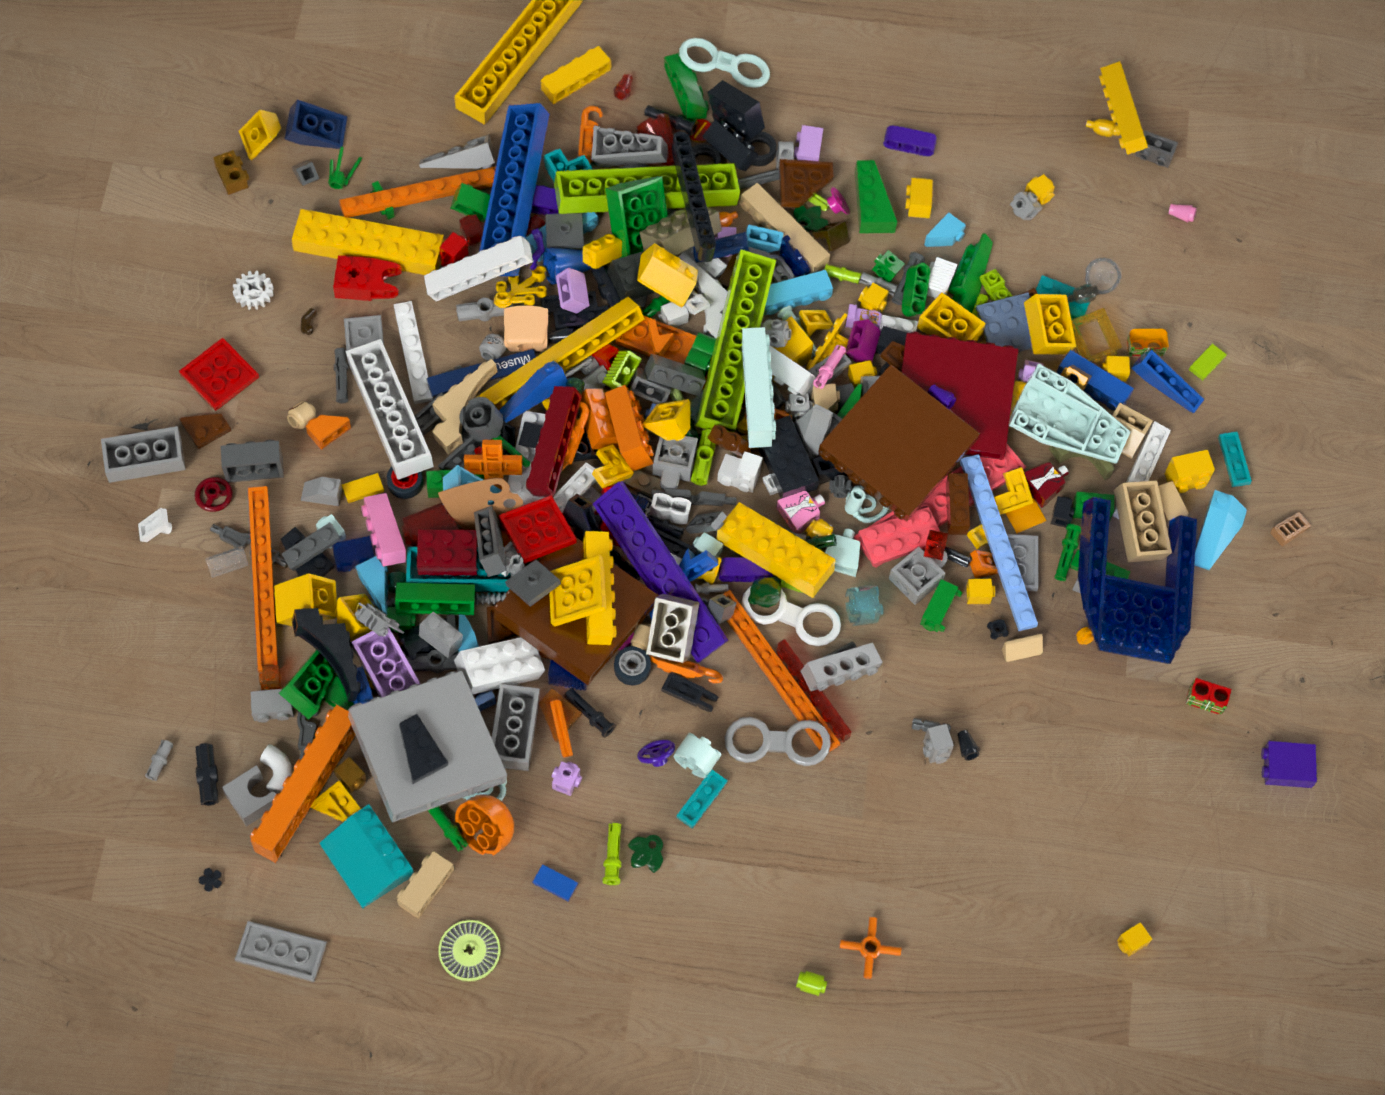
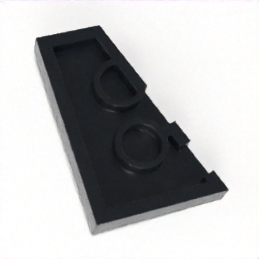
M294 527L281 538V542L286 551L306 537ZM320 553L295 569L298 577L308 573L324 577L334 568V564L323 553Z
M418 714L399 723L412 784L448 766V761Z

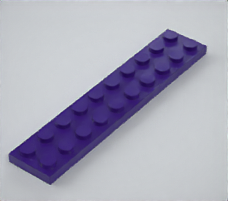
M619 481L593 502V506L650 590L657 595L667 594L700 602L691 654L699 663L729 640L624 482Z

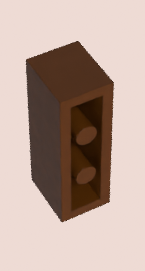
M948 473L946 480L948 535H967L970 527L968 474Z

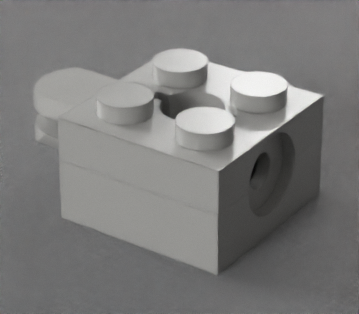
M685 436L679 441H667L659 437L653 462V475L661 476L660 486L663 491L665 488L677 489L679 480L690 482L697 452L698 438Z
M918 546L891 569L889 580L916 605L938 586L941 579H944L945 572L941 568L946 565L947 553L943 549L936 548L927 555Z

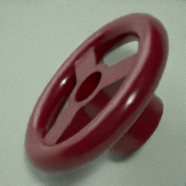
M209 477L198 484L194 497L201 509L208 512H217L230 504L233 490L226 480L220 477ZM217 483L222 484L226 490H220ZM203 487L208 498L205 504L200 498ZM227 496L223 503L212 506L214 500Z

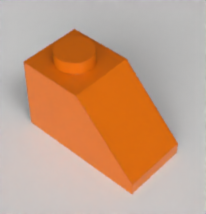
M320 415L317 418L311 419L306 425L307 434L321 450L351 429L350 419L340 416Z

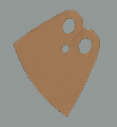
M501 478L468 483L438 493L449 514L464 530H476L474 512L492 506L499 519L500 514L523 505L521 497L518 494L512 493L509 490V484ZM494 484H500L502 491L492 493L490 487ZM507 499H513L516 502L512 508H506L503 503ZM493 500L494 504L488 505V501Z

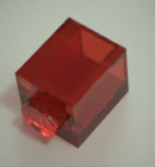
M468 215L459 219L460 231L462 236L468 241V246L480 243L483 229L477 215Z
M929 530L924 557L943 560L948 533Z

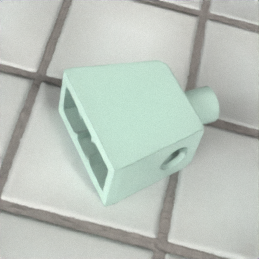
M844 529L842 536L835 535L837 546L828 547L825 553L836 559L834 571L856 577L860 541L854 540L855 532L853 530Z

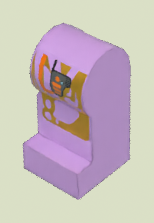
M850 304L846 327L852 328L854 321L869 319L879 329L882 314L876 310L868 311L857 308V305Z

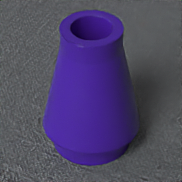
M935 384L927 392L948 409L956 402L953 393L939 388Z

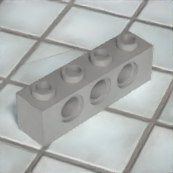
M869 643L807 662L801 673L810 691L817 689L822 691L833 684L839 686L846 680L851 679L855 681L866 674L871 676L878 672V668L883 662L874 644Z

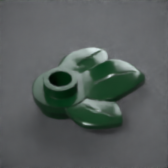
M802 205L794 210L796 221L800 225L805 224L806 226L802 227L807 232L810 230L816 231L828 224V220L820 218V206L806 209Z
M649 835L646 838H633L628 844V847L634 851L631 857L632 868L648 865L653 873L657 872L663 863L661 853L663 849L662 839L657 835ZM655 841L656 847L651 849L649 846L650 842Z

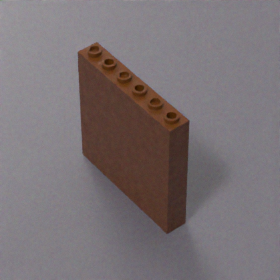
M890 365L819 445L818 452L824 460L832 462L839 472L846 473L853 483L860 484L868 495L879 499V503L885 508L889 507L894 511L897 518L904 519L907 522L975 444L980 433L893 365Z
M576 537V544L545 555L538 562L549 571L582 561L584 560L583 542ZM613 564L610 572L614 574V584L611 585V591H615V601L612 603V608H615L616 611L615 620H613V626H616V638L612 639L611 645L587 644L586 617L558 626L552 625L549 593L532 606H529L509 589L506 593V598L496 603L494 619L586 685H589L654 609L655 598L659 595Z

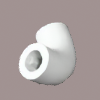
M269 744L263 751L260 762L273 770V776L266 786L270 792L274 791L276 794H280L284 788L283 783L285 779L293 774V766L287 755Z

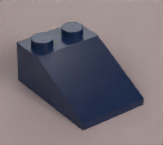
M297 99L289 111L285 140L305 146L340 149L343 146L347 116Z

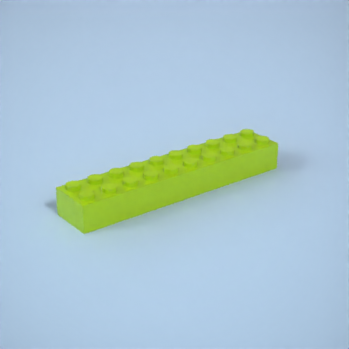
M734 163L697 165L707 207L737 206L740 188ZM675 166L556 171L554 188L559 214L609 212L605 188L619 183L662 176L666 208H685Z
M740 250L736 257L695 424L697 427L712 429L714 425H720L731 432L736 430L745 393L742 329L760 328L775 268V259L745 250Z

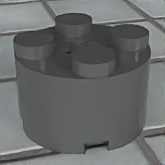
M476 397L468 401L469 404L466 407L463 406L459 415L460 423L476 441L497 438L503 426V416L497 407L485 397Z

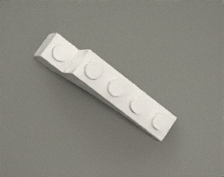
M683 252L679 258L698 270L695 288L710 303V307L704 310L706 324L704 325L703 334L716 339L728 291L722 287L717 279H713L705 268L697 265L693 257L687 256Z

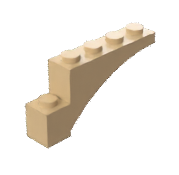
M492 359L488 362H483L475 372L466 375L462 382L458 385H453L449 392L444 396H439L433 403L434 412L443 421V423L441 422L435 426L432 431L433 436L448 454L463 443L461 435L463 426L459 419L463 406L466 407L469 404L468 401L473 399L483 385L497 373L496 363Z

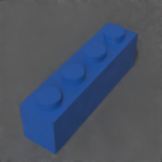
M1072 350L1068 352L1056 372L1061 375L1065 367L1069 368V366L1074 365L1092 376L1083 391L1094 400L1104 403L1111 410H1116L1119 403L1125 405L1134 389ZM1075 374L1070 376V380L1073 383L1078 382V377Z

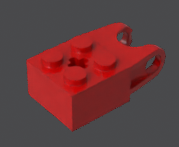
M338 255L333 284L335 298L364 301L395 298L399 294L398 288L385 283L384 280L388 277L400 275L402 267L397 263L376 258Z

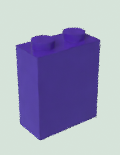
M1268 741L1262 747L1261 758L1264 759V766L1262 767L1261 774L1262 778H1265V785L1312 788L1316 784V744Z

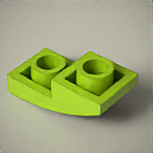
M996 269L980 276L981 283L992 302L1013 297L1005 287V281Z

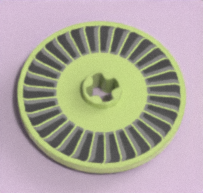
M475 920L458 922L452 925L440 940V962L445 971L458 980L476 981L482 979L494 970L499 961V939L496 933L482 922ZM467 946H470L471 949L475 948L472 951V955H469L468 952L464 953L467 950Z

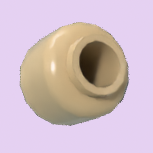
M304 401L299 402L289 409L288 422L294 428L304 429L311 419L316 418V410L312 404Z

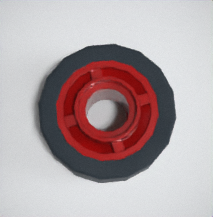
M392 466L388 470L386 476L388 489L397 498L410 499L418 495L422 490V471L404 477L409 480L402 482L403 478L397 479Z

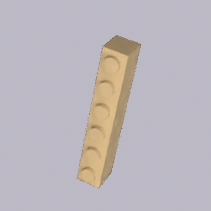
M758 183L741 194L740 205L745 212L748 211L756 223H760L766 229L784 232L780 247L785 248L791 258L801 264L804 271L810 274L819 272L826 264H829L830 254Z

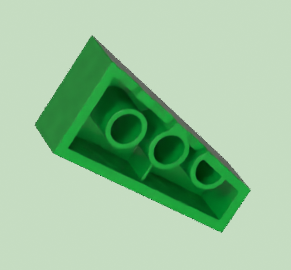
M857 160L855 184L859 234L895 233L897 220L875 160Z

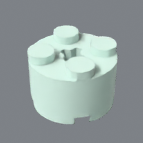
M688 733L673 757L684 769L688 767L693 770V775L706 778L721 757V753L710 746L711 742L705 737L699 739L694 734Z

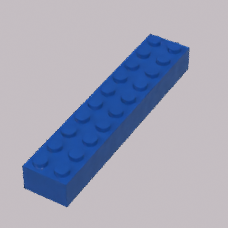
M541 103L508 105L479 252L492 248L496 244L509 241L516 236H522L526 239L550 115ZM520 267L500 276H518Z

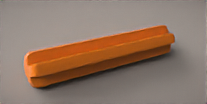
M554 700L550 704L561 753L564 758L573 755L562 703L560 700Z

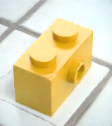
M911 178L910 185L906 187V195L909 198H906L905 209H908L909 217L930 218L933 180Z

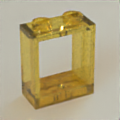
M1105 308L1072 320L1076 348L1080 356L1093 364L1101 362V358L1105 356H1116L1118 354L1117 351L1122 348ZM1097 321L1110 349L1091 356L1079 328Z

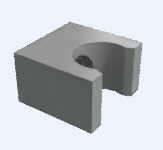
M257 765L222 787L225 796L246 827L261 818L266 810H270L273 805V798L276 795L274 791L261 798L250 794L252 787L263 780Z

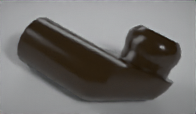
M310 308L301 317L300 330L303 334L311 335L314 331L310 321L317 315V312L313 308Z

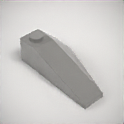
M490 135L467 141V144L462 148L458 146L452 147V149L448 150L447 154L439 152L420 160V168H490L495 163Z
M817 404L810 408L805 415L803 414L799 420L797 419L794 422L810 462L820 457L818 452L819 445L829 435L833 412Z

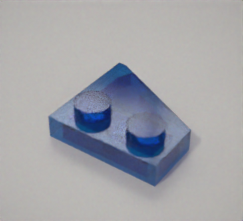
M786 235L781 240L779 256L792 269L796 277L808 275L810 267L802 258L798 249L793 251L789 245V240L791 239Z

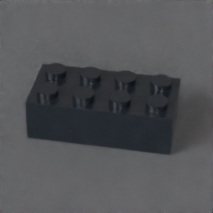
M790 415L775 420L776 431L775 439L772 440V447L758 448L780 498L782 499L802 491H807L808 493L817 490L819 479Z

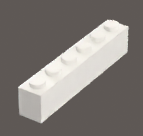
M516 236L509 241L496 244L487 250H482L473 256L465 257L456 263H450L444 268L431 271V273L424 275L427 295L435 301H439L532 263L530 243L522 236Z

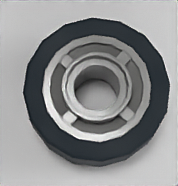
M635 646L625 647L620 650L614 660V672L618 680L631 686L639 685L646 681L651 670V660L646 651ZM634 663L637 667L632 669L628 665Z

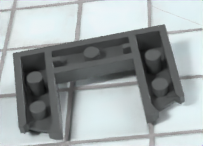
M442 392L415 415L423 436L435 428L437 424L443 422L434 412L433 408L434 401L439 396H444ZM462 427L461 435L464 443L441 462L438 467L441 470H444L445 467L453 469L457 465L464 468V455H475L474 450L479 446L482 447V441L474 440L465 428Z

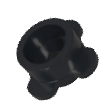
M999 619L987 624V628L991 633V639L996 640L998 637L1008 636L1009 631L1006 630L1004 620Z

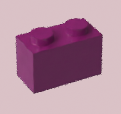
M869 319L854 321L846 354L856 363L869 360L872 362L881 331Z

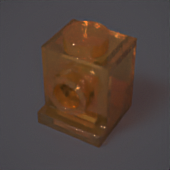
M278 665L262 666V673H259L261 691L281 689V672Z

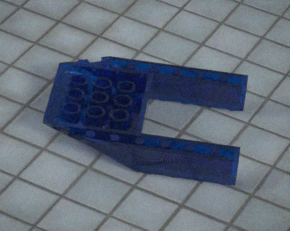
M1092 497L1083 502L1078 581L1083 610L1098 651L1171 664L1176 651L1182 645L1181 642L1191 629L1197 519L1179 515L1169 520L1168 536L1172 554L1167 556L1165 587L1106 575L1111 500Z

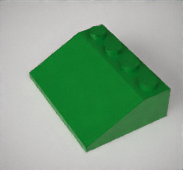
M662 176L619 183L605 188L612 235L622 240V257L643 252L640 232L645 230L647 226L654 225L660 222L661 219L668 217Z

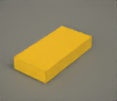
M378 473L342 484L348 504L364 499V497L384 492Z

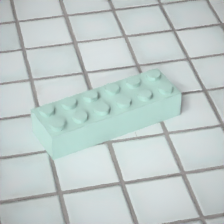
M765 327L742 329V355L749 448L772 447V440L775 439L776 422L774 420L775 409L771 381L772 368H770L769 334H765Z

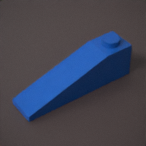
M1153 350L1142 354L1131 367L1144 381L1191 413H1195L1204 401Z
M553 360L538 369L499 410L503 416V421L507 423L549 398L553 393L554 386H569L562 367Z

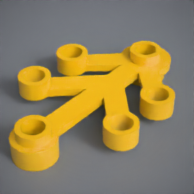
M537 266L532 271V276L519 285V275L508 276V282L511 285L510 292H505L507 291V283L505 281H498L496 283V291L498 293L495 295L494 304L500 308H506L512 303H524L526 306H533L535 304V297L531 294H536L540 298L547 295V288L545 286L528 287L535 282H543L545 280L546 268Z

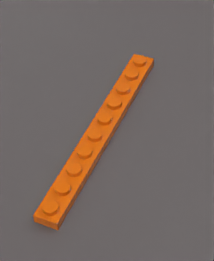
M496 167L340 199L339 204L343 216L350 218L382 211L388 207L396 208L453 196L461 183L471 185L477 190L490 188L493 185Z
M267 486L248 488L257 665L258 672L262 673L278 671L269 494Z
M730 590L725 592L723 595L736 602L733 616L727 622L797 720H811L820 723L830 735L831 746L829 752L839 747L840 742L736 597ZM805 729L817 748L821 750L823 741L820 734L813 729Z

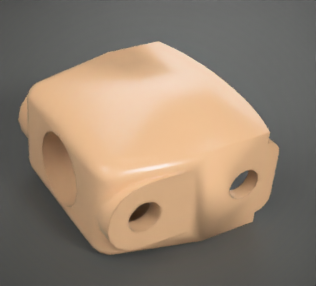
M537 306L504 308V344L508 351L523 352L533 349L534 352H543L547 349L548 309Z

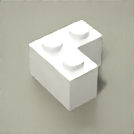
M745 451L742 459L725 454L718 472L717 481L725 486L731 485L743 492L749 491L753 493L760 476L762 457Z

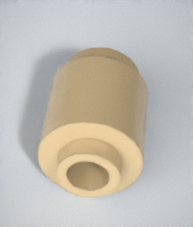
M643 623L638 626L631 640V646L647 650L651 625Z

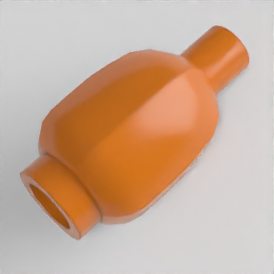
M720 212L721 227H729L733 220L738 218L737 212Z

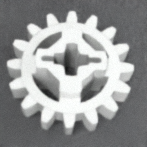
M248 271L247 276L243 273L241 274L242 279L236 278L237 284H233V295L236 302H240L241 307L247 305L248 310H250L252 306H255L257 310L258 305L265 307V301L270 303V297L273 296L272 290L274 289L270 278H266L264 273L260 276L258 271L255 274Z

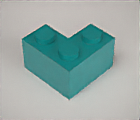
M560 148L544 155V167L553 182H555L556 171L593 170L585 155L569 162Z

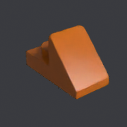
M648 320V333L653 353L662 357L673 343L674 333L662 335L660 325L657 326L656 320Z
M974 550L970 553L972 557L970 566L976 579L998 573L992 553Z

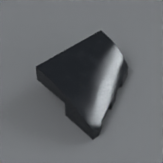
M420 625L404 631L403 634H398L411 661L417 658L415 653L427 651L432 647V645L419 636Z

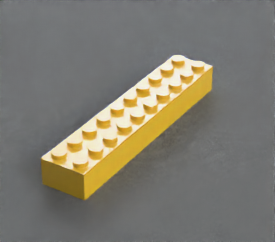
M531 0L454 96L455 108L485 125L577 10L582 0Z

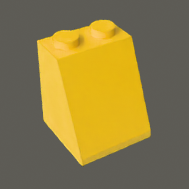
M791 316L785 320L788 321V327L791 329V339L788 340L785 347H772L798 365L803 366L811 359L813 342Z
M308 573L274 586L277 623L293 626L292 617L295 609L318 608L319 615L323 616V621L337 618L335 580Z

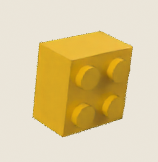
M1208 450L1172 457L1164 475L1167 483L1173 481L1178 493H1185L1189 489L1196 488L1199 490L1205 488L1215 468Z

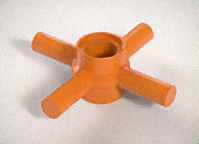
M875 917L869 918L868 936L861 943L840 940L839 948L858 950L865 958V979H872L873 959L878 957L880 953L901 956V948L881 945L880 941L876 938L877 918ZM867 944H872L876 950L870 952L865 948V946Z

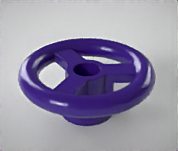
M670 740L651 742L639 750L637 758L640 762L652 764L654 767L662 766L668 762L667 758L674 753L675 744ZM643 755H649L650 758L643 757Z

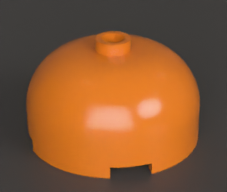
M486 794L475 795L462 803L456 810L455 820L459 822L462 830L461 835L468 842V846L481 855L487 853L493 856L510 843L514 834V820L507 806L498 798ZM483 829V832L477 836L476 841L473 835Z

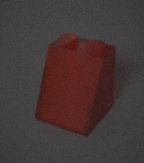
M443 503L402 518V536L406 545L410 544L411 547H418V530H459L454 518L449 514Z

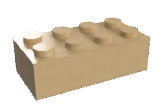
M1157 481L1122 483L1115 488L1113 492L1128 563L1163 560L1172 554Z

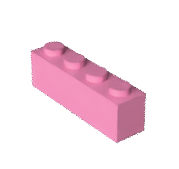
M387 494L364 497V505L361 506L363 517H367L366 526L367 530L372 532L370 535L372 545L377 547L375 548L377 559H381L383 567L406 562V549Z

